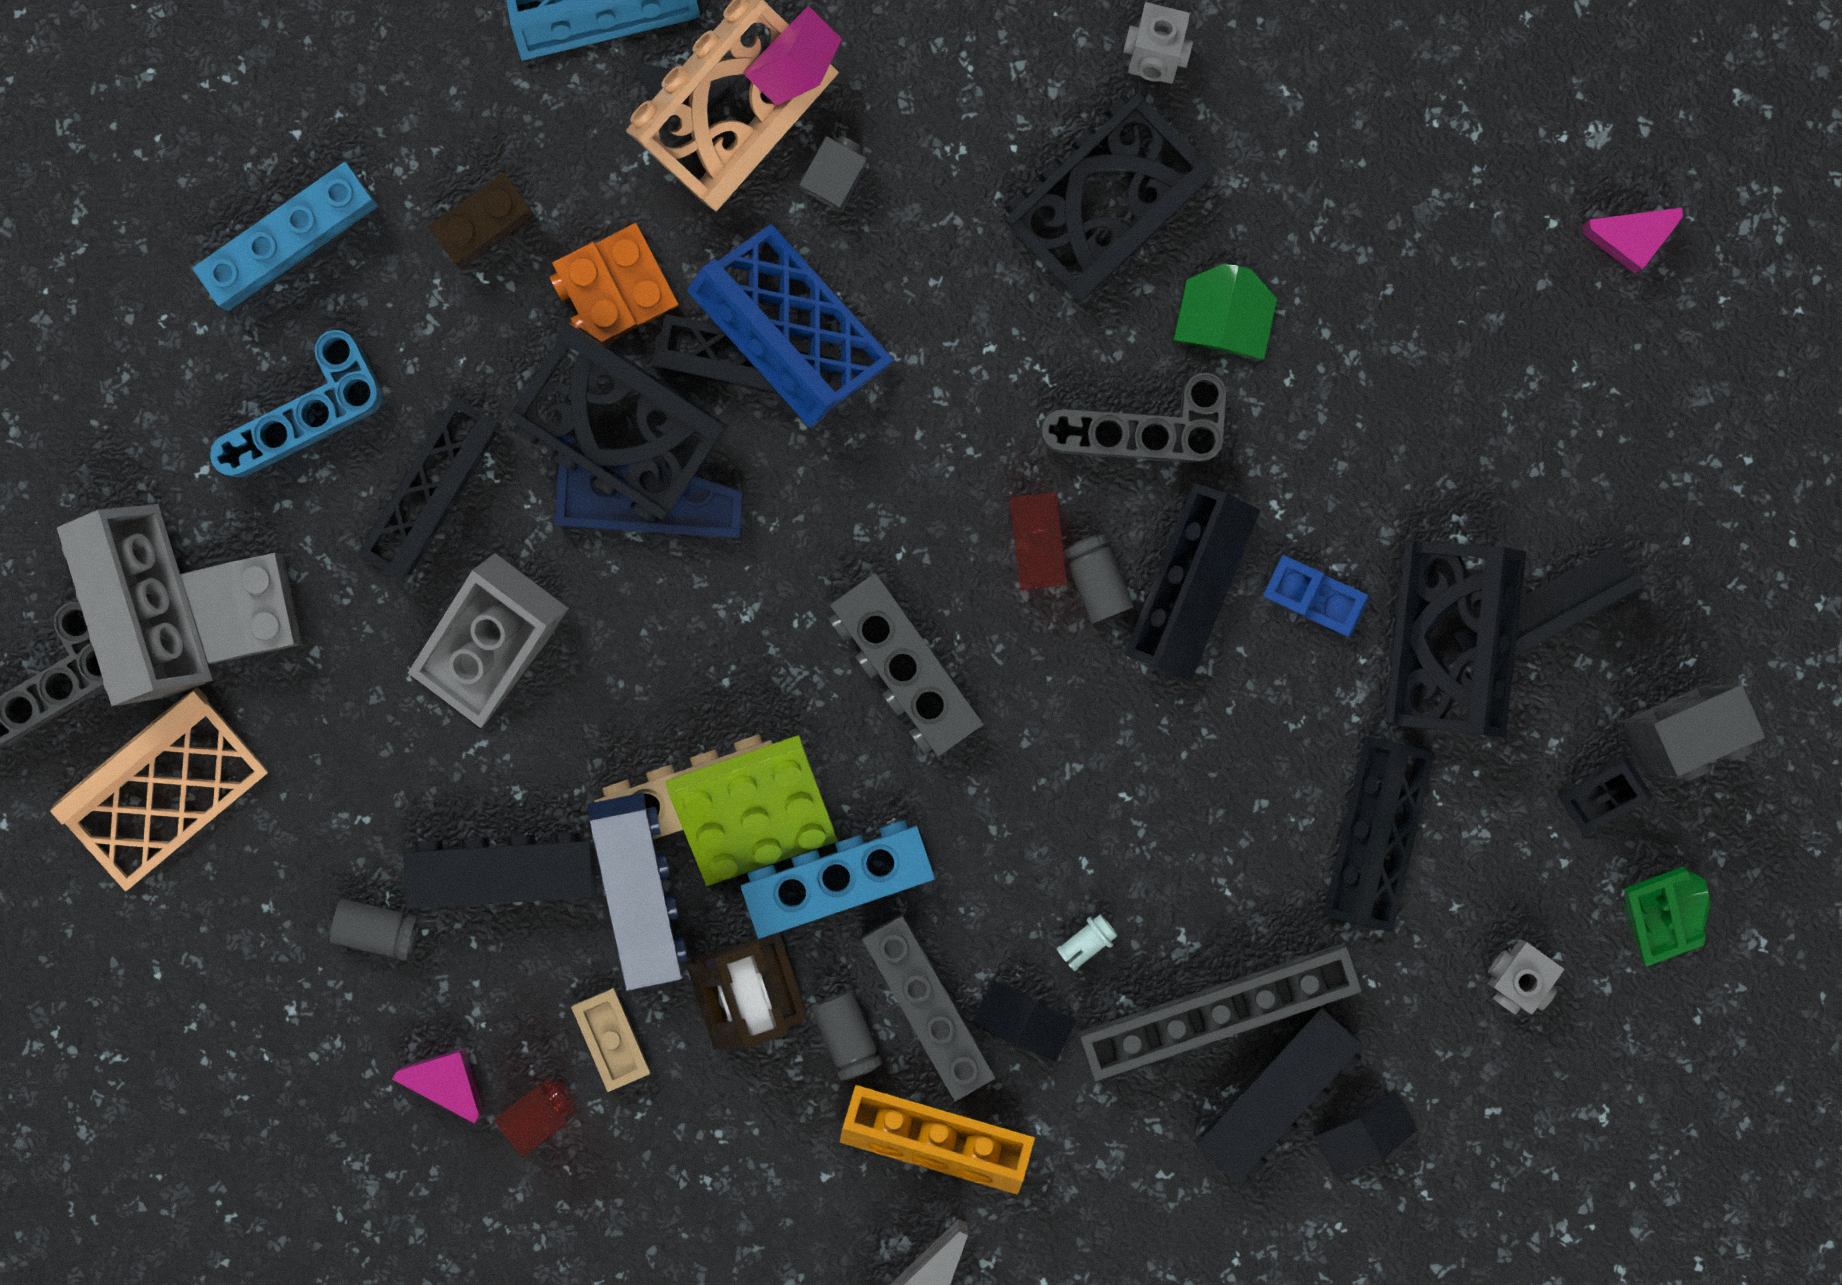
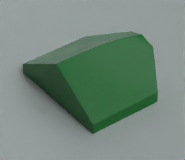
M1225 263L1186 280L1173 341L1264 360L1277 298L1252 269Z
M1680 867L1625 888L1624 914L1642 962L1646 967L1704 946L1706 941L1704 930L1711 904L1705 878L1685 867Z

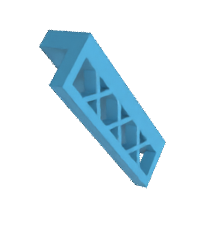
M506 0L510 24L521 61L701 18L697 0ZM534 1L542 2L536 8L519 12L518 5Z

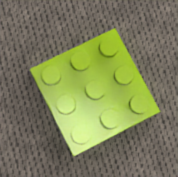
M799 735L665 781L669 797L706 886L838 842Z

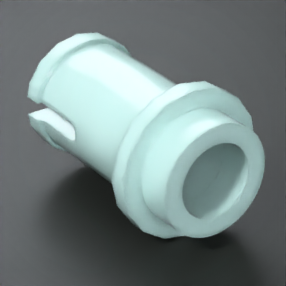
M1101 914L1095 919L1090 916L1087 919L1088 925L1062 946L1057 947L1059 954L1066 962H1069L1068 965L1074 971L1078 970L1083 963L1103 947L1111 948L1113 946L1112 940L1118 936Z

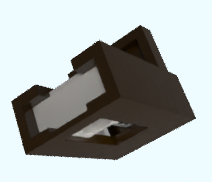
M780 932L726 947L685 962L714 1050L747 1049L789 1034L788 1026L808 1020Z

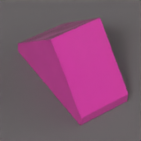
M807 6L743 74L778 106L820 86L842 38Z
M1682 208L1591 219L1582 225L1583 235L1635 274L1646 266L1682 219Z
M465 1048L404 1066L395 1073L392 1079L474 1124L480 1119L484 1111Z

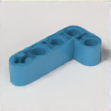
M340 330L327 331L321 335L315 344V356L328 383L218 438L211 447L210 452L211 462L216 470L230 477L242 478L249 476L378 410L383 400V391L358 341ZM336 341H346L350 348L348 359L342 364H331L328 359L329 347ZM357 382H366L371 391L369 400L362 406H353L348 398L351 386ZM323 402L328 407L329 417L322 426L312 427L307 419V411L314 403ZM282 423L287 430V439L280 447L271 448L265 438L266 432L271 425ZM250 435H252L253 442L248 438ZM255 444L263 453L261 457H259L258 452L253 450L242 454L239 457L241 464L239 466L226 463L225 460L231 455L229 449L231 446L242 450Z

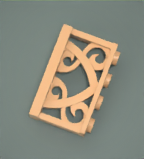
M733 0L724 11L723 16L725 18L715 30L707 31L696 41L692 49L694 53L685 64L673 68L665 76L661 84L663 89L651 102H644L635 110L630 119L632 124L626 130L631 137L684 184L692 194L716 212L839 73L830 64L820 86L778 106L771 100L763 102L760 95L761 90L751 82L749 101L755 118L748 125L740 121L724 120L708 126L707 103L711 81L721 77L743 74L760 54L761 41L756 34L751 45H742L740 40L744 32L751 24L762 23L769 30L771 44L789 26L764 0ZM728 51L733 56L722 58ZM688 96H689V106L683 104L684 100H685ZM672 115L679 117L680 124L676 130L669 132L677 136L691 133L692 136L689 142L678 147L665 146L659 136V129ZM725 131H733L735 140L727 149L723 148L722 141L724 138L722 137L712 142V138ZM696 151L707 172L698 180L676 159Z

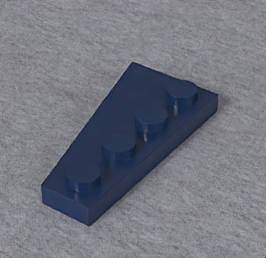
M569 435L561 436L582 450L577 438ZM600 446L601 449H609V448ZM559 462L555 526L740 539L743 507L742 491L695 476L670 517L666 520L656 517L654 522H650L630 508L633 500L617 491L613 497L592 484L591 480L594 475L580 465L574 471ZM630 464L606 466L627 480V471ZM658 464L660 470L658 481L653 472L644 471L640 476L641 485L651 493L664 492L670 487L672 482V471L670 468Z

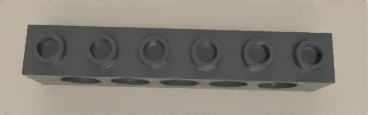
M1338 944L1080 1031L1078 1034L1096 1082L1362 991L1347 947Z

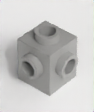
M1145 2L1139 27L1129 26L1123 53L1132 55L1128 73L1141 76L1149 81H1162L1173 84L1177 67L1186 68L1191 53L1193 41L1185 39L1190 13Z
M1519 939L1510 953L1503 950L1495 959L1488 971L1493 976L1488 985L1498 991L1493 999L1516 1015L1521 1008L1532 1015L1537 1008L1543 1011L1550 1004L1558 991L1554 984L1565 969L1528 942ZM1527 974L1526 984L1519 987L1520 977Z

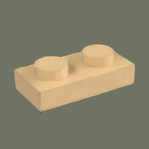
M615 987L571 1006L607 1092L651 1074L650 1067Z

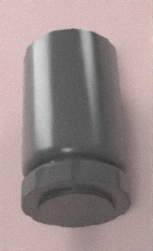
M1105 534L1091 536L1069 545L1067 549L1062 551L1065 559L1070 561L1068 567L1091 624L1134 607L1110 547L1106 546L1108 540Z
M341 898L333 918L329 941L332 944L386 957H394L396 955L397 959L408 961L415 947L419 930V917L411 914L405 917V914L402 912Z
M854 990L840 993L811 1006L835 1067H839L837 1074L840 1081L857 1078L877 1069L878 1066L883 1064L880 1054H875L877 1048Z

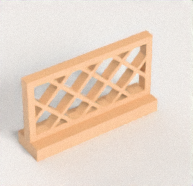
M197 686L187 692L54 803L50 812L62 825L65 823L126 892L268 773V769L211 706L207 696ZM205 716L219 731L217 748L190 746L191 728ZM185 734L184 745H172ZM224 737L234 749H223ZM163 751L183 752L182 778L154 776L156 757ZM189 753L217 755L215 780L188 778ZM222 756L242 757L254 771L241 782L221 781ZM149 764V775L137 774ZM127 781L148 782L146 807L120 806V787ZM154 783L181 785L179 810L152 808ZM187 785L214 787L213 806L205 812L186 811ZM220 788L232 789L219 800ZM114 793L113 805L101 804ZM91 811L112 812L111 837L91 836L79 821ZM118 813L146 815L144 840L117 838ZM151 815L179 817L177 836L171 841L150 840ZM184 818H196L195 821L184 829ZM99 844H110L109 855ZM116 845L143 847L142 865L129 876L115 863ZM149 847L161 848L148 859Z

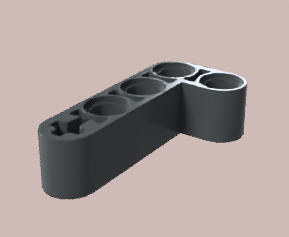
M1199 373L1193 376L1183 387L1180 417L1068 409L1056 410L1050 413L1042 423L1040 431L1041 440L1046 448L1059 454L1204 463L1215 457L1222 447L1226 389L1222 380L1214 374ZM1197 383H1207L1212 386L1216 393L1215 403L1205 408L1195 404L1191 397L1194 385ZM1063 419L1066 420L1067 428L1081 430L1083 428L1082 420H1089L1090 425L1086 434L1088 447L1079 445L1082 436L1071 435L1067 437L1065 444L1057 443V436L1049 434V428L1056 427L1058 421ZM1105 422L1116 425L1121 434L1118 445L1108 448L1099 444L1095 437L1098 425ZM1155 425L1164 430L1167 442L1163 449L1153 451L1144 446L1141 436L1144 428ZM1203 429L1210 433L1213 445L1208 453L1199 454L1191 450L1188 444V437L1192 430Z
M79 602L64 604L57 610L54 617L55 631L69 656L0 696V722L5 726L0 728V750L105 689L103 677L93 667L95 651L89 639L88 629L83 635L77 636L70 628L71 616L76 611L82 610ZM62 673L68 675L73 684L72 692L66 699L58 698L53 690V683L56 677ZM21 697L28 699L33 708L30 719L25 723L18 721L13 713L14 704Z

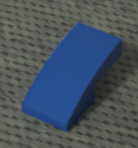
M1283 554L1263 594L1264 598L1347 638H1351L1370 598L1369 595L1334 580L1324 573Z

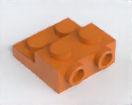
M637 223L597 243L592 242L552 263L557 273L549 278L561 301L571 298L578 312L577 315L571 317L572 322L605 344L679 307Z

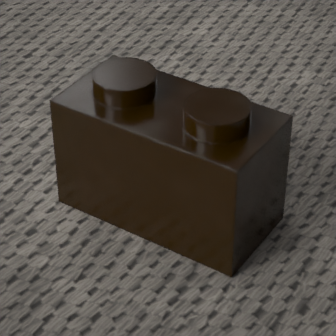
M502 172L428 227L453 262L462 270L536 215L510 179Z

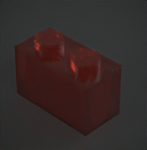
M1056 492L1010 497L1009 509L1019 592L1066 586L1067 579Z
M545 1077L505 1108L493 1121L523 1158L570 1120L575 1113L570 1106L574 1103V1099L560 1081L557 1080L552 1084Z

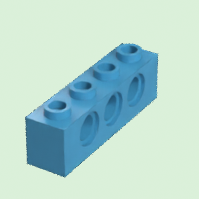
M343 162L192 269L216 304L222 309L230 311L379 207V205L354 169L348 163Z
M902 820L879 828L882 837L864 842L862 835L854 836L835 843L838 852L820 857L818 850H813L791 858L793 867L776 872L774 864L747 873L750 881L743 883L740 887L758 939L935 880L918 826L915 825L908 828L906 820ZM878 849L888 851L894 858L893 869L886 875L872 873L867 866V858L871 852ZM839 864L849 871L850 882L844 889L833 890L825 884L823 873L828 866ZM795 879L804 885L806 897L801 903L790 905L781 899L779 889L786 880Z

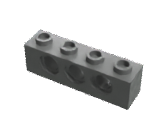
M876 573L830 604L835 614L828 618L844 641L851 636L854 638L862 650L855 656L871 679L877 674L881 676L889 688L882 695L897 716L906 711L916 725L909 733L924 754L933 749L939 757L983 725ZM870 617H882L889 624V635L881 643H871L863 636V624ZM907 654L915 660L917 670L910 680L898 681L890 674L889 664L896 655ZM928 691L939 694L944 704L941 714L933 719L923 718L916 709L918 697Z
M901 913L863 935L862 940L954 1101L994 1080V1071L904 914Z

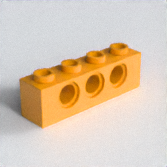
M855 1085L839 1143L1018 1195L1024 1180L1035 1137Z

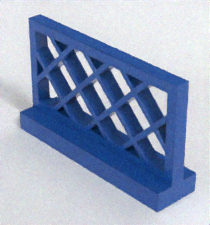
M772 224L720 260L713 259L703 266L687 289V292L809 428L820 422L831 409L888 368L894 361ZM767 242L779 255V265L758 261V247ZM733 267L749 271V287L738 285L726 270ZM758 273L779 277V293L758 289ZM789 279L802 281L810 289V299L789 295ZM758 301L779 305L780 321L769 319L758 307ZM789 307L810 311V327L789 323ZM820 313L834 316L841 324V333L820 329ZM789 335L810 339V355L800 354L789 342ZM820 341L841 345V361L821 358ZM851 347L863 349L875 363L870 367L851 364ZM820 369L841 373V388L838 391L834 392L820 376Z

